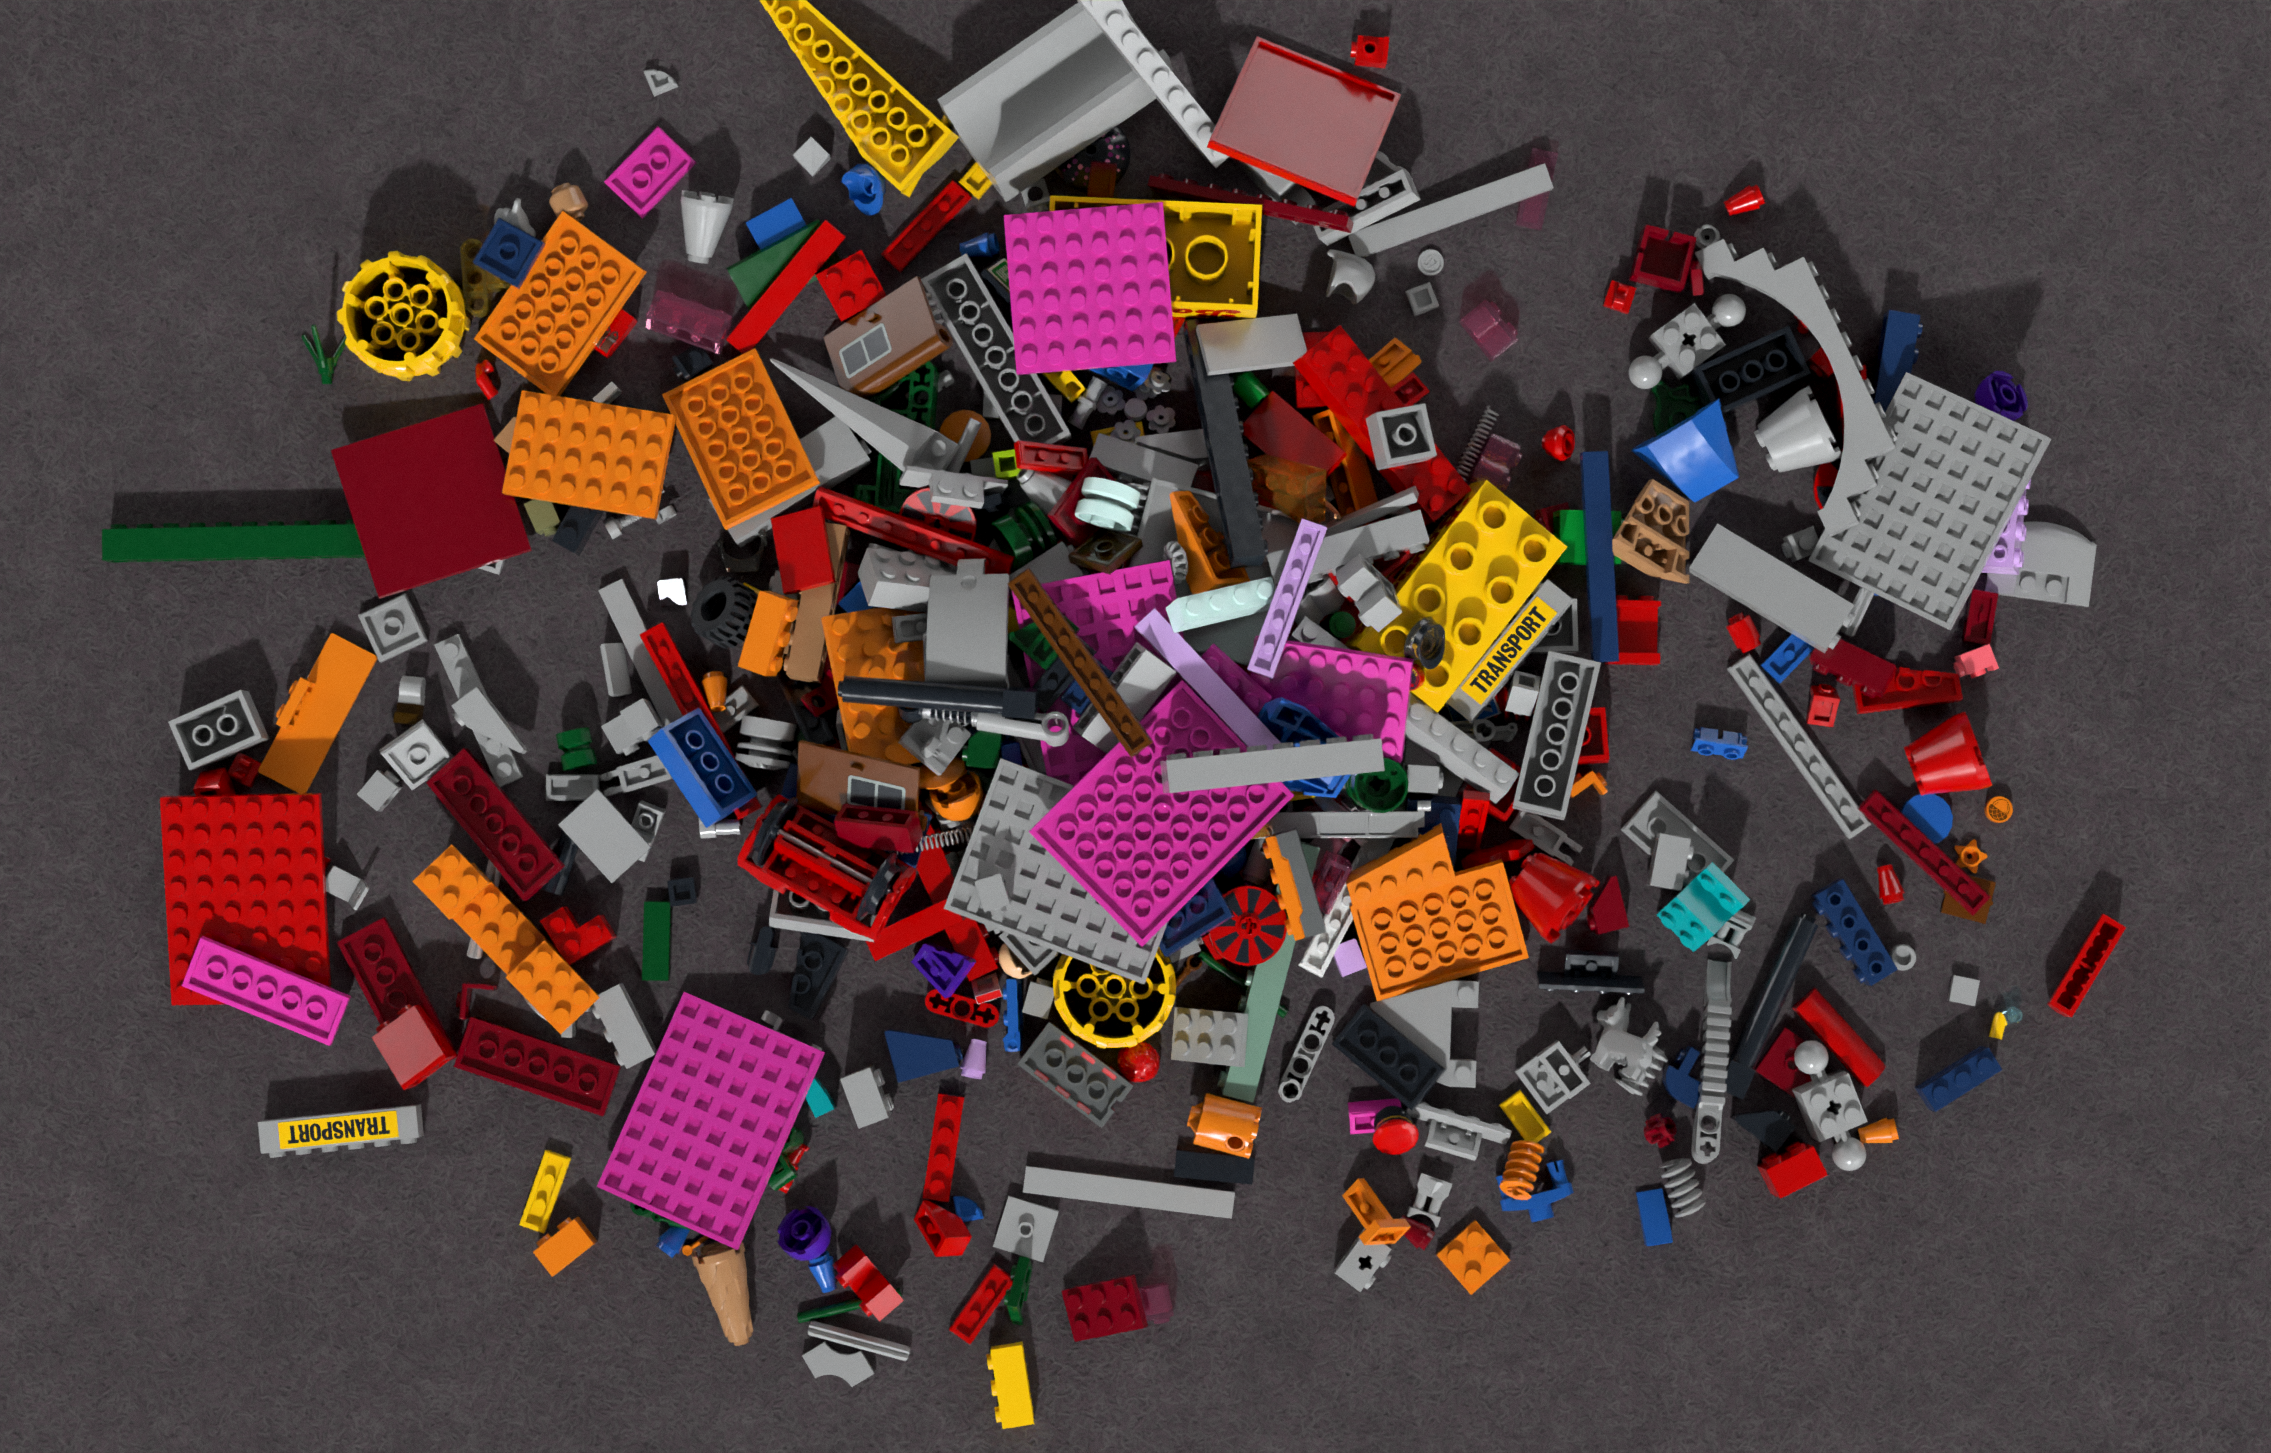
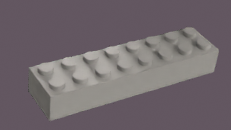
M964 254L922 278L921 281L927 293L932 294V300H938L937 307L942 310L940 313L941 317L945 319L946 326L1014 443L1021 440L1061 445L1072 439L1069 429L1037 374L1017 375L1013 333L968 255Z
M1373 734L1352 736L1353 741L1347 742V737L1326 739V744L1320 745V739L1299 741L1300 747H1294L1293 742L1273 744V750H1267L1266 745L1246 747L1247 752L1240 753V748L1221 749L1220 755L1213 756V750L1193 752L1194 758H1186V753L1166 755L1167 760L1160 761L1163 793L1385 771L1381 738L1374 739Z

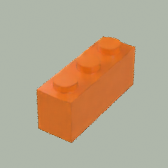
M759 591L738 667L763 676H777L783 665L782 655L784 649L790 641L789 632L792 622L798 614V600L773 591Z

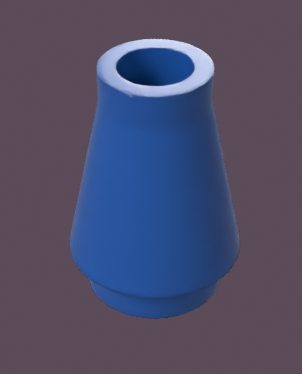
M986 232L969 241L960 243L961 256L967 254L969 258H993L995 254L1000 252L996 234Z
M671 1226L658 1238L659 1242L656 1246L673 1258L676 1253L679 1254L690 1230Z
M825 1251L813 1260H809L808 1264L810 1271L821 1287L822 1293L830 1292L837 1288L834 1267L832 1266L833 1257L829 1256L828 1251Z

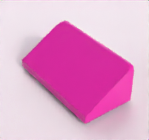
M1396 1098L1348 1102L1350 1134L1374 1133V1121L1378 1112L1387 1106L1401 1107L1400 1100Z

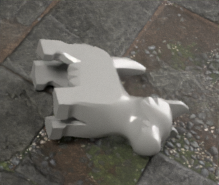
M1621 997L1617 1005H1612L1608 1010H1600L1597 1013V1021L1604 1027V1030L1598 1041L1596 1051L1591 1055L1590 1060L1606 1071H1609L1615 1062L1623 1066L1627 1064L1628 1066L1623 1068L1621 1073L1628 1076L1630 1081L1641 1085L1646 1075V1069L1652 1062V1047L1659 1040L1657 1037L1661 1035V1031H1659L1658 1022H1654L1643 1038L1627 1033L1631 1004L1627 1003L1625 1005V998Z

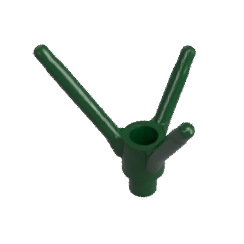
M313 324L311 329L317 352L305 334L301 338L318 367V374H321L322 384H333L332 373H334V366L337 365L338 359L346 346L345 340L347 337L345 334L333 357H325L317 327Z

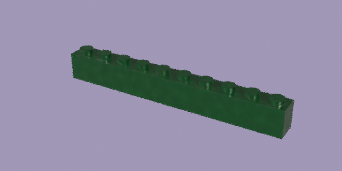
M321 520L320 525H310V521H294V525L284 526L283 521H268V526H258V522H242V526L232 527L230 522H216L215 527H206V523H189V527L179 528L178 523H164L163 528H153V524H137V528L127 529L126 524H111V529H102V561L109 563L366 558L353 520H346V524L336 525L335 520Z

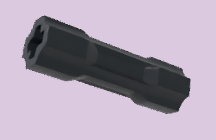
M562 829L555 854L565 867L541 888L563 896L570 877L569 874L579 848Z

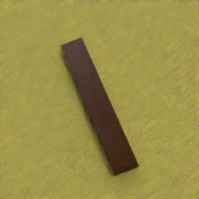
M1027 568L1008 582V586L1130 757L1133 758L1154 743L1032 570Z

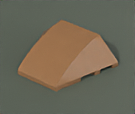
M1654 479L1649 480L1637 496L1627 517L1612 539L1613 555L1648 576L1685 584L1689 583V575L1686 574V559H1689V551L1686 550V535L1689 534V501Z

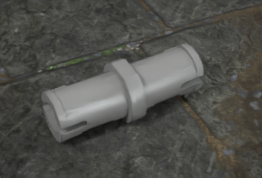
M1093 376L1083 396H1079L1077 400L1079 403L1067 422L1082 430L1091 412L1096 410V403L1107 384Z

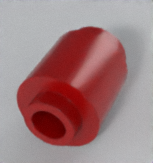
M1741 612L1728 619L1730 624L1726 628L1737 649L1740 648L1742 653L1761 645L1759 640L1761 636L1749 614L1744 616Z

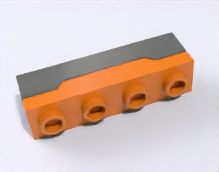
M1297 827L1267 835L1265 838L1266 843H1263L1262 846L1266 859H1272L1274 868L1270 869L1273 884L1279 883L1281 894H1278L1277 898L1281 910L1286 909L1289 919L1284 920L1288 935H1294V939L1297 941L1304 939V937L1307 938L1325 933L1326 926Z

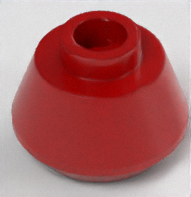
M1566 425L1549 430L1542 438V448L1549 456L1560 461L1568 459L1574 451V433Z

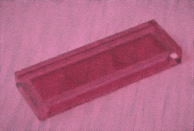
M1532 148L1528 169L1545 163L1552 182L1558 153ZM1550 191L1520 201L1515 225L1541 231Z

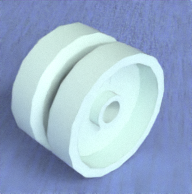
M1097 477L1085 478L1081 492L1087 499L1078 501L1075 516L1082 521L1101 528L1120 532L1131 531L1134 516L1128 510L1138 507L1141 496L1140 492L1115 481Z

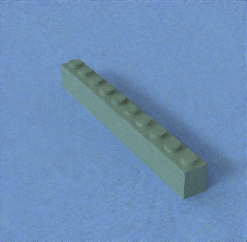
M1301 841L1312 878L1320 847L1316 844ZM1279 883L1274 884L1272 891L1276 898L1278 894H1281ZM1284 909L1286 918L1289 919L1286 909ZM1288 932L1286 933L1283 945L1272 958L1261 964L1253 965L1252 970H1248L1244 981V985L1248 986L1246 995H1241L1238 1004V1011L1248 1014L1245 1067L1227 1066L1225 1072L1221 1071L1218 1086L1221 1087V1092L1225 1096L1254 1102L1296 942L1294 935H1288Z

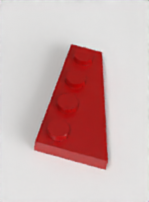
M1903 667L1896 668V672L1882 698L1875 696V698L1868 697L1860 692V687L1852 684L1857 714L1960 702L1963 700L1959 674L1929 670L1918 671Z

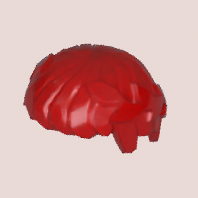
M1142 1041L1130 1048L1121 1047L1118 1051L1117 1064L1123 1076L1132 1082H1146L1154 1078L1160 1068L1158 1052L1152 1045Z

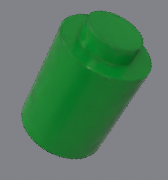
M1251 371L1237 372L1233 376L1234 388L1232 390L1251 410L1270 394V391Z
M1347 612L1330 614L1325 621L1326 631L1335 638L1349 637L1354 632L1356 626L1353 616Z

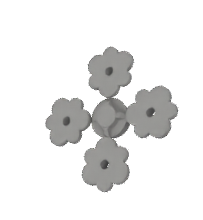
M1143 383L1133 391L1136 393L1137 398L1130 399L1126 404L1124 399H1122V391H1115L1112 386H1106L1098 399L1097 410L1099 412H1108L1109 415H1115L1117 410L1124 409L1126 417L1130 419L1124 423H1116L1115 430L1111 432L1110 437L1135 444L1136 437L1140 436L1141 432L1136 428L1134 421L1142 420L1145 416L1150 422L1149 429L1157 430L1159 434L1168 433L1169 428L1175 426V420L1173 419L1175 412L1172 408L1164 409L1162 405H1158L1155 410L1147 412L1148 409L1144 400L1148 397L1155 398L1157 394L1153 390L1145 388Z

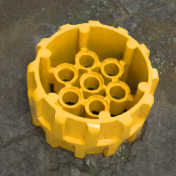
M390 251L387 258L375 262L367 259L360 264L362 270L358 272L354 279L344 282L341 290L345 293L343 307L337 311V321L344 327L347 337L345 344L350 351L355 353L365 364L378 373L396 377L401 381H411L413 376L423 374L435 376L440 374L441 365L452 356L458 358L462 353L459 345L464 330L469 331L471 321L465 313L463 290L458 287L447 272L429 258L422 255L418 257L407 256L399 251ZM415 272L426 274V279L430 283L427 286L417 284L410 288L403 281V273ZM388 279L383 286L384 296H373L368 299L371 292L381 282ZM401 285L403 287L402 294L399 297H393L392 291L394 287ZM438 290L445 293L447 319L441 318L432 311L437 304L435 293ZM428 292V300L423 304H418L417 298L419 294ZM384 304V312L379 316H374L375 306ZM406 310L409 311V319L403 323L399 322L400 313ZM362 314L377 322L371 330L373 340L370 343L365 341L363 336ZM429 317H434L435 325L430 329H425V320ZM385 329H390L391 337L387 341H381V332ZM442 332L438 341L428 351L419 355L425 348L424 337L426 335L434 337ZM410 336H416V344L411 348H407L405 344L406 339ZM398 344L406 352L404 361H388L382 359L383 353L379 349L381 347L390 349Z
M1158 947L1155 957L1161 965L1165 981L1152 984L1150 978L1147 977L1148 991L1144 994H1137L1133 989L1134 980L1107 970H1099L1091 964L1092 974L1086 973L1081 975L1077 982L1065 979L1067 968L1073 957L1062 954L1053 976L1056 1009L1075 1036H1079L1099 1048H1130L1136 1046L1162 1028L1175 1003V971L1169 957L1164 956L1160 947ZM1085 978H1091L1096 983V988L1091 993H1086L1081 989V981ZM1109 980H1120L1122 990L1116 994L1110 993L1107 989ZM1070 988L1077 989L1081 996L1091 997L1092 999L1089 1005V1013L1092 1018L1085 1025L1077 1019L1069 1007L1065 991H1069ZM1152 991H1159V993L1164 994L1161 1006L1155 1016L1146 1025L1142 1026L1136 1020L1139 1014V1006L1136 1001L1137 999L1147 998ZM1102 1001L1108 1005V1013L1106 1015L1098 1016L1094 1013L1093 1006L1096 1002ZM1125 1002L1132 1003L1135 1007L1134 1014L1129 1017L1123 1016L1119 1010L1121 1004ZM1112 1013H1116L1120 1020L1132 1024V1032L1123 1035H1106L1096 1032L1094 1029L1097 1021L1107 1020Z

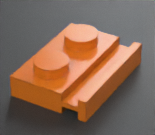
M1397 338L1391 340L1369 359V362L1390 388L1399 383L1422 363L1420 356L1415 355L1411 349Z

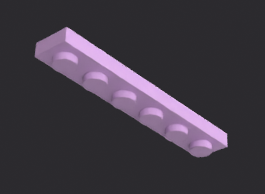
M1305 519L1301 520L1247 670L1273 679L1327 527Z

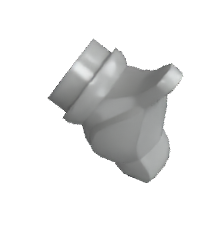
M520 198L515 199L512 209H497L494 224L498 218H501L531 236L536 237V231L530 226L528 217L521 208Z

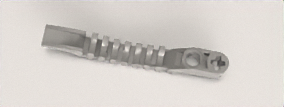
M1707 960L1704 1006L1707 1007L1703 1012V1019H1706L1703 1023V1030H1706L1703 1034V1041H1706V1043L1702 1047V1053H1705V1056L1701 1059V1066H1704V1069L1700 1072V1079H1703V1082L1698 1086L1700 1097L1698 1098L1693 1122L1691 1148L1692 1157L1701 1164H1707L1714 1160L1720 1151L1722 1109L1725 1105L1723 1095L1727 1087L1725 1079L1727 1078L1728 1071H1726L1729 1060L1727 1058L1729 1053L1728 1041L1730 1040L1729 1028L1731 1027L1729 1017L1732 1013V1007H1730L1732 1002L1730 994L1732 962ZM1702 1118H1708L1712 1121V1130H1705L1702 1127ZM1704 1145H1706L1707 1150H1711V1153L1705 1156L1704 1151L1700 1150Z

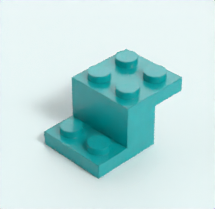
M1712 862L1656 915L1661 919L1665 927L1671 929L1680 938L1681 943L1685 947L1695 952L1715 935L1750 899Z

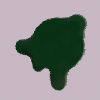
M1659 381L1656 386L1651 388L1656 399L1653 428L1657 436L1693 416L1704 407L1699 396H1690V387L1686 384L1670 388L1663 381Z

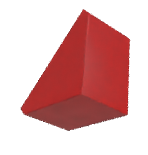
M1414 372L1391 388L1405 407L1415 405L1430 392Z

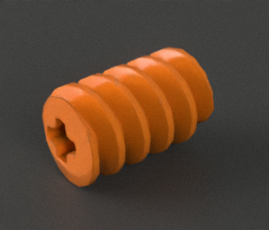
M1519 1140L1511 1144V1152H1509L1507 1157L1506 1171L1503 1172L1500 1189L1514 1199L1528 1200L1531 1199V1195L1525 1191L1530 1192L1534 1189L1533 1184L1529 1182L1536 1181L1537 1177L1533 1173L1538 1172L1539 1167L1535 1163L1541 1162L1542 1158L1538 1154L1544 1152V1147L1535 1142Z

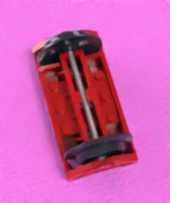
M778 794L769 803L765 813L761 814L756 820L754 830L750 832L738 855V866L745 869L760 882L782 894L788 889L830 912L829 920L845 929L876 941L902 895L914 881L917 869L897 859L898 854L895 851L888 854L878 849L840 845L835 824L798 805L797 797L789 800ZM755 851L758 852L757 864L759 866H757L752 859V856ZM868 914L876 916L872 926H866L859 921Z

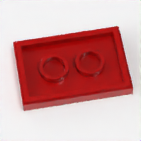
M818 506L771 518L783 593L789 595L836 583L823 508Z

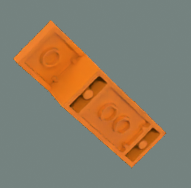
M453 844L412 881L449 920L453 919L507 974L505 978L560 1034L600 998L563 959L558 949Z

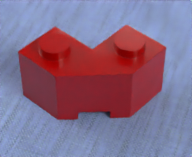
M857 1245L853 1246L832 1265L838 1272L835 1278L844 1288L847 1286L852 1288L862 1300L859 1306L868 1317L874 1314L880 1322L904 1301Z

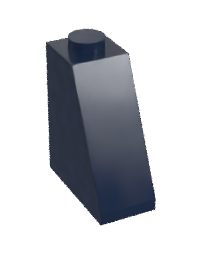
M892 1029L884 1032L898 1083L960 1066L959 1060L964 1059L960 1044L955 1045L954 1039Z

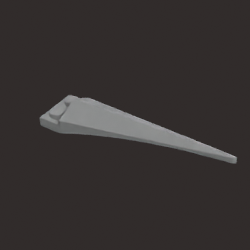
M770 359L776 367L903 472L906 466L946 470L960 447L959 444L927 426L776 359Z

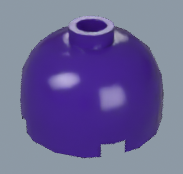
M1995 371L1978 384L1974 395L1975 404L2012 421L2021 417L2028 407L2024 389L2020 384L2015 386L2011 381L2014 377L2004 371Z
M805 1206L806 1209L801 1211L798 1209L792 1210L783 1218L778 1226L777 1232L780 1234L779 1240L777 1239L778 1244L790 1257L799 1261H808L819 1257L826 1251L831 1240V1228L828 1220L817 1208Z

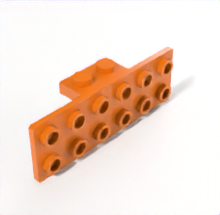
M331 633L307 679L300 677L299 681H294L289 690L291 695L289 700L279 708L276 715L278 718L276 724L281 728L258 770L259 773L299 794L307 793L378 659L377 656Z

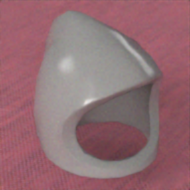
M1329 250L1327 254L1333 258V265L1325 296L1330 297L1335 293L1341 294L1352 304H1357L1369 293L1375 282V272L1372 265L1357 255L1338 250Z

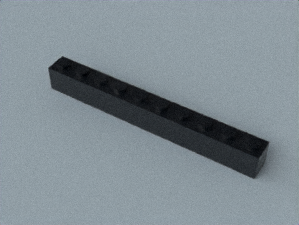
M1217 317L1186 320L1183 336L1230 569L1261 566L1265 555H1268V543L1266 539H1262L1263 519L1261 515L1257 514L1258 495L1256 491L1252 490L1253 471L1251 467L1248 468L1246 460L1249 453L1247 444H1243L1241 437L1244 434L1242 420H1238L1237 412L1239 411L1238 398L1233 397L1232 393L1234 388L1232 373L1207 375L1196 332L1197 325L1218 323Z

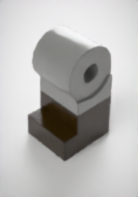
M402 676L399 686L397 711L394 713V723L415 725L423 719L425 678Z

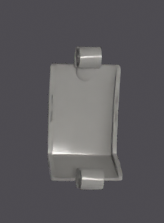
M959 559L956 575L930 577L926 642L927 682L1000 688L1010 686L1007 675L1009 586L1007 583L1010 582L1008 574H985L984 562H987L986 559Z

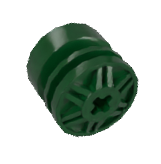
M1032 501L1025 503L1023 509L1020 507L1014 510L1016 521L1011 516L1004 515L991 523L992 533L1001 552L1015 557L1012 567L1016 570L1034 560L1032 550L1040 556L1046 550L1057 545L1050 522Z
M1383 757L1385 771L1351 774L1344 785L1346 793L1353 803L1374 813H1386L1395 810L1403 803L1408 793L1409 782L1405 770L1399 763ZM1373 778L1378 779V783H1375L1373 787L1368 785L1369 782L1373 781Z

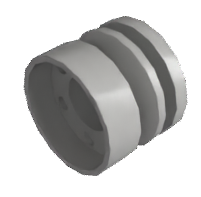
M742 716L740 733L751 737L750 742L738 743L737 747L749 749L748 755L736 753L735 760L741 761L750 767L768 770L789 769L791 762L781 761L779 758L780 754L792 756L793 752L781 748L782 742L795 741L797 725L758 717Z

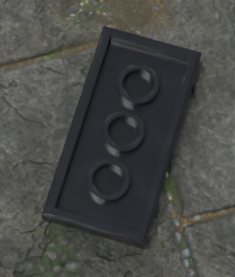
M1363 1003L1332 1042L1335 1048L1412 1111L1416 1109L1446 1071L1443 1066L1365 1003Z

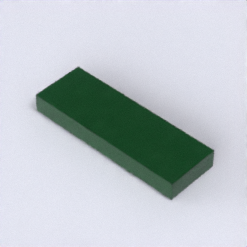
M644 901L642 980L669 981L670 902Z

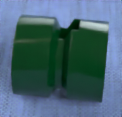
M589 727L556 734L558 748L564 752L560 756L563 771L597 763L595 751L589 747V744L592 742Z

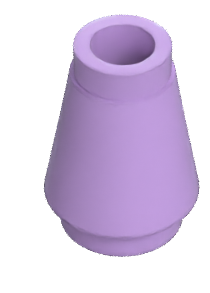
M971 1039V1043L960 1066L962 1076L982 1079L983 1073H986L987 1042Z

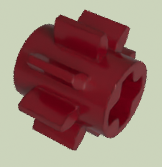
M1658 1113L1645 1121L1646 1126L1643 1132L1650 1144L1657 1143L1658 1147L1662 1148L1675 1140L1674 1135L1677 1132V1128L1670 1117L1663 1118L1662 1114Z

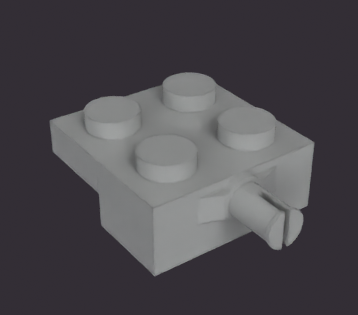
M1556 1040L1514 1072L1543 1111L1548 1114L1564 1101L1571 1099L1591 1084L1579 1066V1063L1591 1054L1583 1046V1048L1571 1055Z

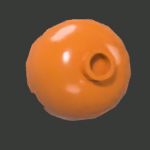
M969 771L970 775L961 776L956 782L952 783V788L947 792L939 793L937 789H933V791L930 789V798L937 813L947 820L964 821L974 816L980 810L984 793L980 778L974 772Z

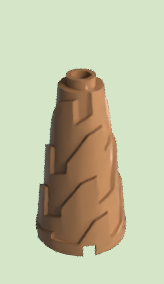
M743 1240L738 1250L720 1242L700 1247L701 1255L698 1256L696 1251L691 1254L694 1267L696 1266L700 1279L706 1287L724 1335L735 1346L744 1345L750 1341L749 1337L753 1335V1324L749 1307L747 1267Z

